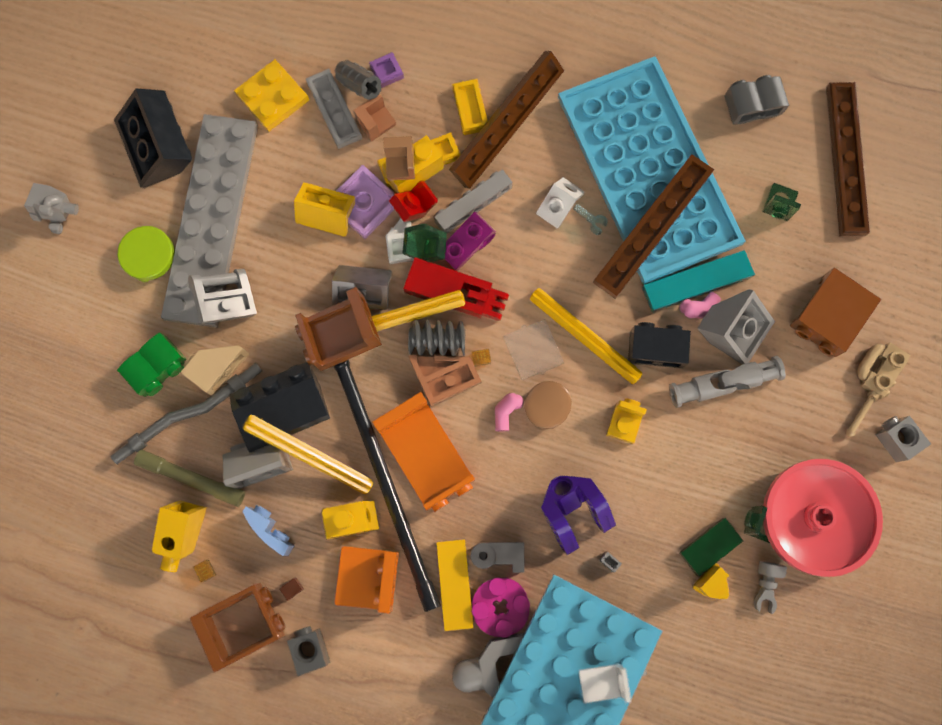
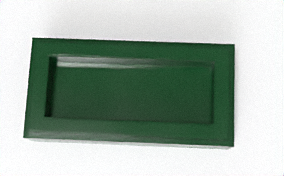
M722 518L679 552V554L693 572L700 577L741 544L743 539L727 519Z

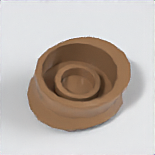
M543 381L529 391L525 399L524 409L526 416L535 426L543 429H553L567 419L571 411L572 400L569 392L562 384L554 381Z

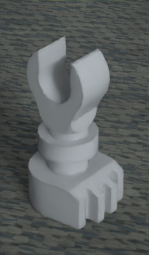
M759 561L758 573L763 575V579L759 581V585L762 588H760L753 601L757 611L760 612L761 603L765 599L769 600L768 612L773 614L776 611L777 602L774 597V589H777L778 583L775 582V577L784 578L786 576V566Z

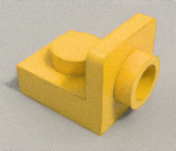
M625 398L624 401L619 400L615 404L606 436L634 444L642 417L647 409L640 407L641 403L633 399Z

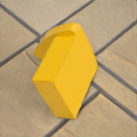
M715 564L695 582L692 588L696 592L710 598L727 599L729 597L727 583L729 574L719 564Z

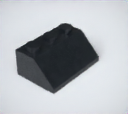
M135 88L114 118V122L140 188H146L181 174L192 161V157L166 92L164 90Z
M307 362L294 365L284 372L268 376L258 383L242 387L236 392L229 394L233 416L249 453L270 445L244 431V422L250 415L260 418L289 435L296 434L330 419L321 385Z

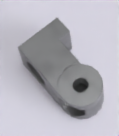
M524 542L479 543L471 551V561L476 567L481 569L489 568L493 564H512L513 573L524 572Z

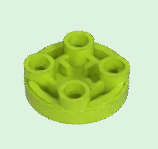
M140 226L132 229L122 238L118 246L117 257L120 266L126 273L139 281L147 282L161 277L172 267L175 249L171 239L162 230L153 226Z

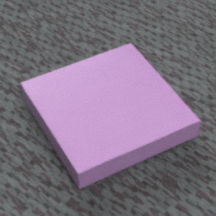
M364 165L336 190L355 196V205L348 218V225L364 239L395 210L389 202L395 193Z

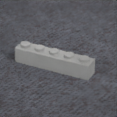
M503 169L499 172H494L487 181H481L477 184L474 190L465 192L461 199L452 201L448 208L439 210L434 217L435 223L443 234L446 235L466 221L474 211L479 212L512 189L513 182Z

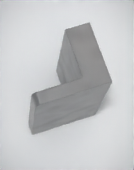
M339 265L332 280V305L347 300L346 291L357 287L365 297L369 308L387 310L392 271Z

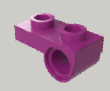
M474 211L440 247L438 252L455 270H460L478 250L483 249L493 240L496 231L478 212Z

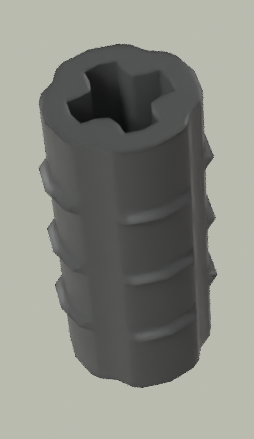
M349 60L340 61L337 64L335 78L344 87L349 88L350 91L368 100L376 98L380 94L382 89L381 80L371 71H367L366 68L360 67L359 64Z

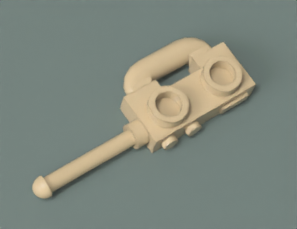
M891 342L886 345H873L858 366L857 375L862 381L860 387L868 391L866 395L868 398L850 427L846 429L845 432L848 437L855 435V431L873 402L890 394V388L895 386L896 378L911 356ZM876 359H881L882 362L878 366L877 370L875 372H870V369L873 366Z

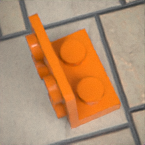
M343 546L340 555L335 605L376 609L379 613L390 614L393 611L399 552Z

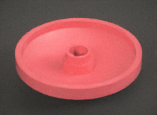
M811 459L786 468L771 483L763 503V525L771 546L787 564L806 574L834 577L850 573L870 559L881 539L883 515L874 489L855 469L835 460Z

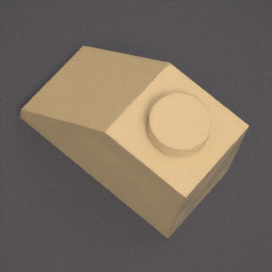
M239 345L199 350L196 354H192L187 358L184 363L185 368L180 373L212 396L224 386L249 353Z

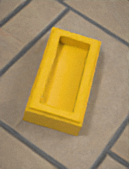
M478 79L453 83L452 90L463 136L480 132L488 120Z

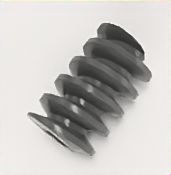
M415 320L412 328L409 329V355H412L415 347L418 354L423 355L427 347L429 354L434 356L437 348H439L441 356H445L448 348H450L452 356L457 355L459 348H461L463 356H465L466 329L463 322L459 321L457 328L454 329L452 322L448 321L444 329L440 320H437L434 328H431L429 320L425 321L423 328H420L418 320Z

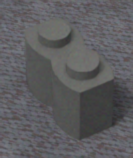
M764 75L755 82H746V80L736 81L731 84L724 95L733 124H743L757 119L782 115L789 107L781 77Z

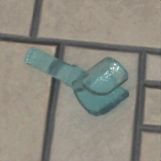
M576 204L573 209L591 223L590 229L594 234L601 235L602 230L595 223L599 222L607 226V218L603 215L594 216Z

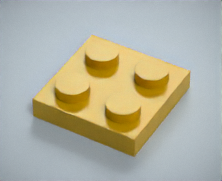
M276 59L234 90L239 99L268 132L309 101L308 95Z

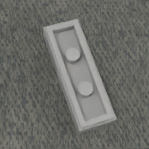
M330 69L306 78V83L337 148L340 149L361 140V133Z

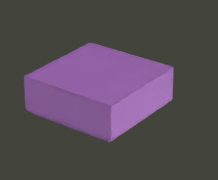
M393 52L369 62L372 73L381 80V88L404 78V74Z

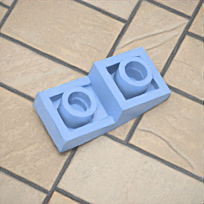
M256 505L255 508L245 506L242 512L255 533L274 551L282 556H289L295 545L288 542L290 537L277 529L273 533L271 532L276 523L275 520L270 518L271 512L259 505Z

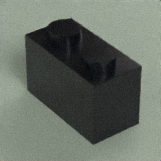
M640 322L638 325H634L630 331L628 361L632 364L683 369L689 364L691 331L682 330L683 327L679 325H667L666 328L655 327L654 323Z

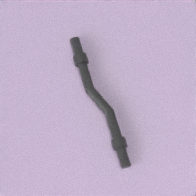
M254 363L240 375L235 374L228 379V384L204 402L167 413L142 433H135L127 439L128 443L110 456L111 459L118 465L135 451L138 453L141 449L148 446V441L172 423L208 413L228 398L229 394L236 392L242 387H246L245 384L261 373L262 369L257 363Z

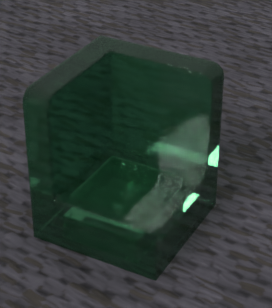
M427 224L406 227L404 229L402 253L408 257H416L428 262L444 260L447 233Z

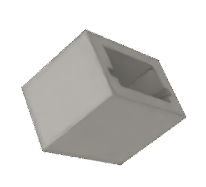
M605 552L599 559L602 564L614 573L622 564L609 552Z

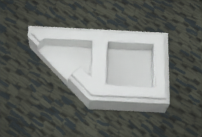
M400 218L386 235L390 264L413 261L416 257L411 221L404 222Z

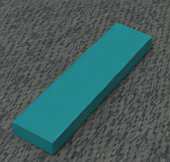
M743 250L645 284L642 289L651 311L654 312L680 303L685 299H691L749 279L755 273L746 251Z

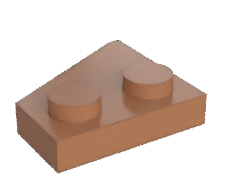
M408 356L431 406L482 383L470 356Z

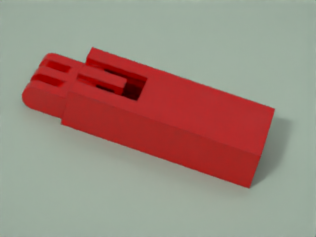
M416 257L413 260L403 288L404 293L424 300L457 290L461 291V289L467 290V298L477 299L476 304L465 301L464 306L454 308L453 310L480 319L482 316L497 321H501L502 314L492 311L493 308L504 311L506 305L496 301V299L507 301L509 298V294L493 289V283Z

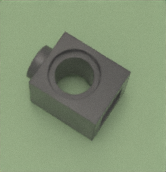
M311 626L294 631L295 637L287 641L297 676L323 668L330 663L320 628L313 631ZM304 641H309L314 645L315 653L313 656L309 657L303 654L302 644Z

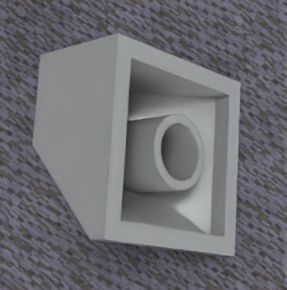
M748 289L712 305L698 326V330L710 344L743 365L749 363L775 321L754 290Z

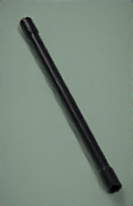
M346 360L335 365L334 369L338 373L412 572L424 612H428L440 607L441 604L433 583L427 574L351 371L350 362Z

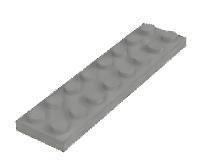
M206 114L203 116L161 318L165 321L200 325L193 293L188 285L189 275L199 274L202 277L229 273L258 130L256 121ZM226 284L204 287L205 294L225 291ZM219 322L201 324L200 326L218 328Z

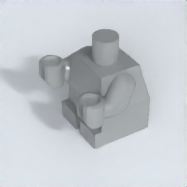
M33 183L24 205L27 211L30 212L29 215L33 221L50 220L51 222L48 227L55 234L62 233L63 226L61 223L66 221L68 214L77 215L79 211L78 204L70 203L65 193L51 186Z

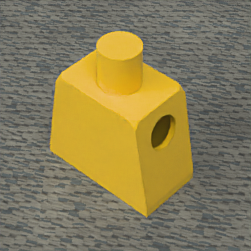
M181 500L160 507L152 552L163 556L160 565L161 570L177 572L180 560L193 553L207 507Z
M359 501L321 509L326 540L379 529L375 501Z

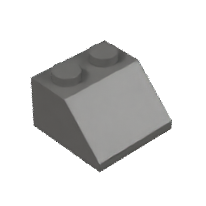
M245 443L232 446L230 448L231 452L223 454V480L225 486L241 489L293 470L289 454L271 444L249 453Z

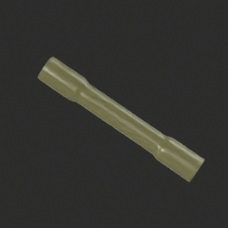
M141 449L134 459V465L194 487L236 507H239L244 500L245 491L225 486L224 482H217L170 463L166 459Z

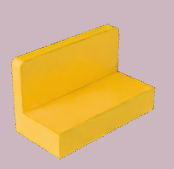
M303 182L294 199L295 222L346 237L348 233V218L355 205V196Z

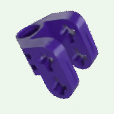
M565 475L555 477L548 486L541 507L556 540L566 555L579 549V545L564 515H568L581 507L583 502L588 505L595 523L603 533L616 526L607 500L591 478Z

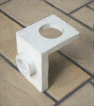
M563 177L553 184L536 214L554 227L559 228L575 201L583 196L585 192Z
M620 664L579 670L582 697L585 703L614 698H622L626 703L631 702L626 669Z

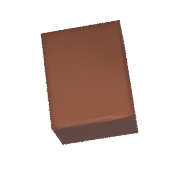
M295 577L279 590L286 600L289 601L304 590V588Z

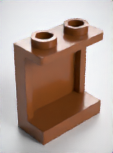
M834 267L822 277L819 282L820 286L800 315L792 321L790 327L795 329V333L802 339L811 340L818 345V349L822 353L837 357L848 350L882 299Z
M357 287L346 291L348 299L309 317H305L301 313L295 315L298 325H295L296 333L300 340L304 341L306 347L303 350L304 357L309 365L313 364L320 371L382 345L366 299Z

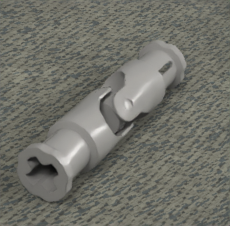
M778 356L758 364L756 362L743 364L732 371L722 370L692 378L690 382L678 385L671 383L669 384L670 397L674 406L679 408L683 403L697 400L701 402L733 393L736 390L758 387L766 381L774 379L778 381L784 380L786 377L785 367ZM718 377L719 389L713 387L710 380Z

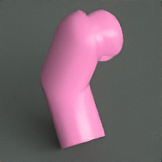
M710 292L703 301L683 300L679 309L688 318L703 319L711 306L719 303L721 298L716 293Z
M515 393L506 394L495 406V431H509V414L523 406L522 396Z

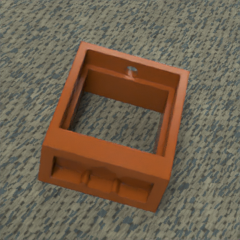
M261 583L254 584L190 617L214 673L285 636L283 632L286 628L285 623L279 613L275 614L270 604L273 602L272 595L266 586L263 587ZM254 595L271 635L229 656L212 616Z

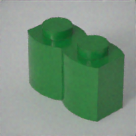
M158 333L149 339L138 352L125 360L117 371L138 395L143 397L153 396L163 388L162 383L166 378L175 377L184 369L183 365L187 359L167 336Z

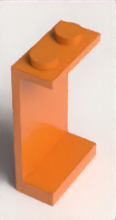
M421 392L373 421L374 426L381 434L427 511L432 508L436 512L449 504L447 498L457 493L460 497L473 489L471 483L475 481L474 476L468 470Z

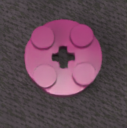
M490 579L482 583L474 594L472 613L476 624L482 631L491 636L507 638L519 632L529 617L530 602L522 586L512 579ZM505 599L508 601L506 604L507 609H509L506 614L503 612L499 615L495 614L496 607L493 605L494 601L501 602Z

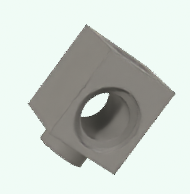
M897 416L888 419L881 424L884 429L875 434L895 462L910 460L931 445L910 416L899 419ZM898 431H901L904 435L903 443L898 439Z

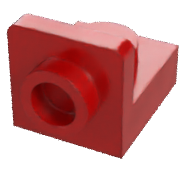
M419 181L411 191L394 194L389 202L401 219L407 222L423 218L438 202V199L425 181Z

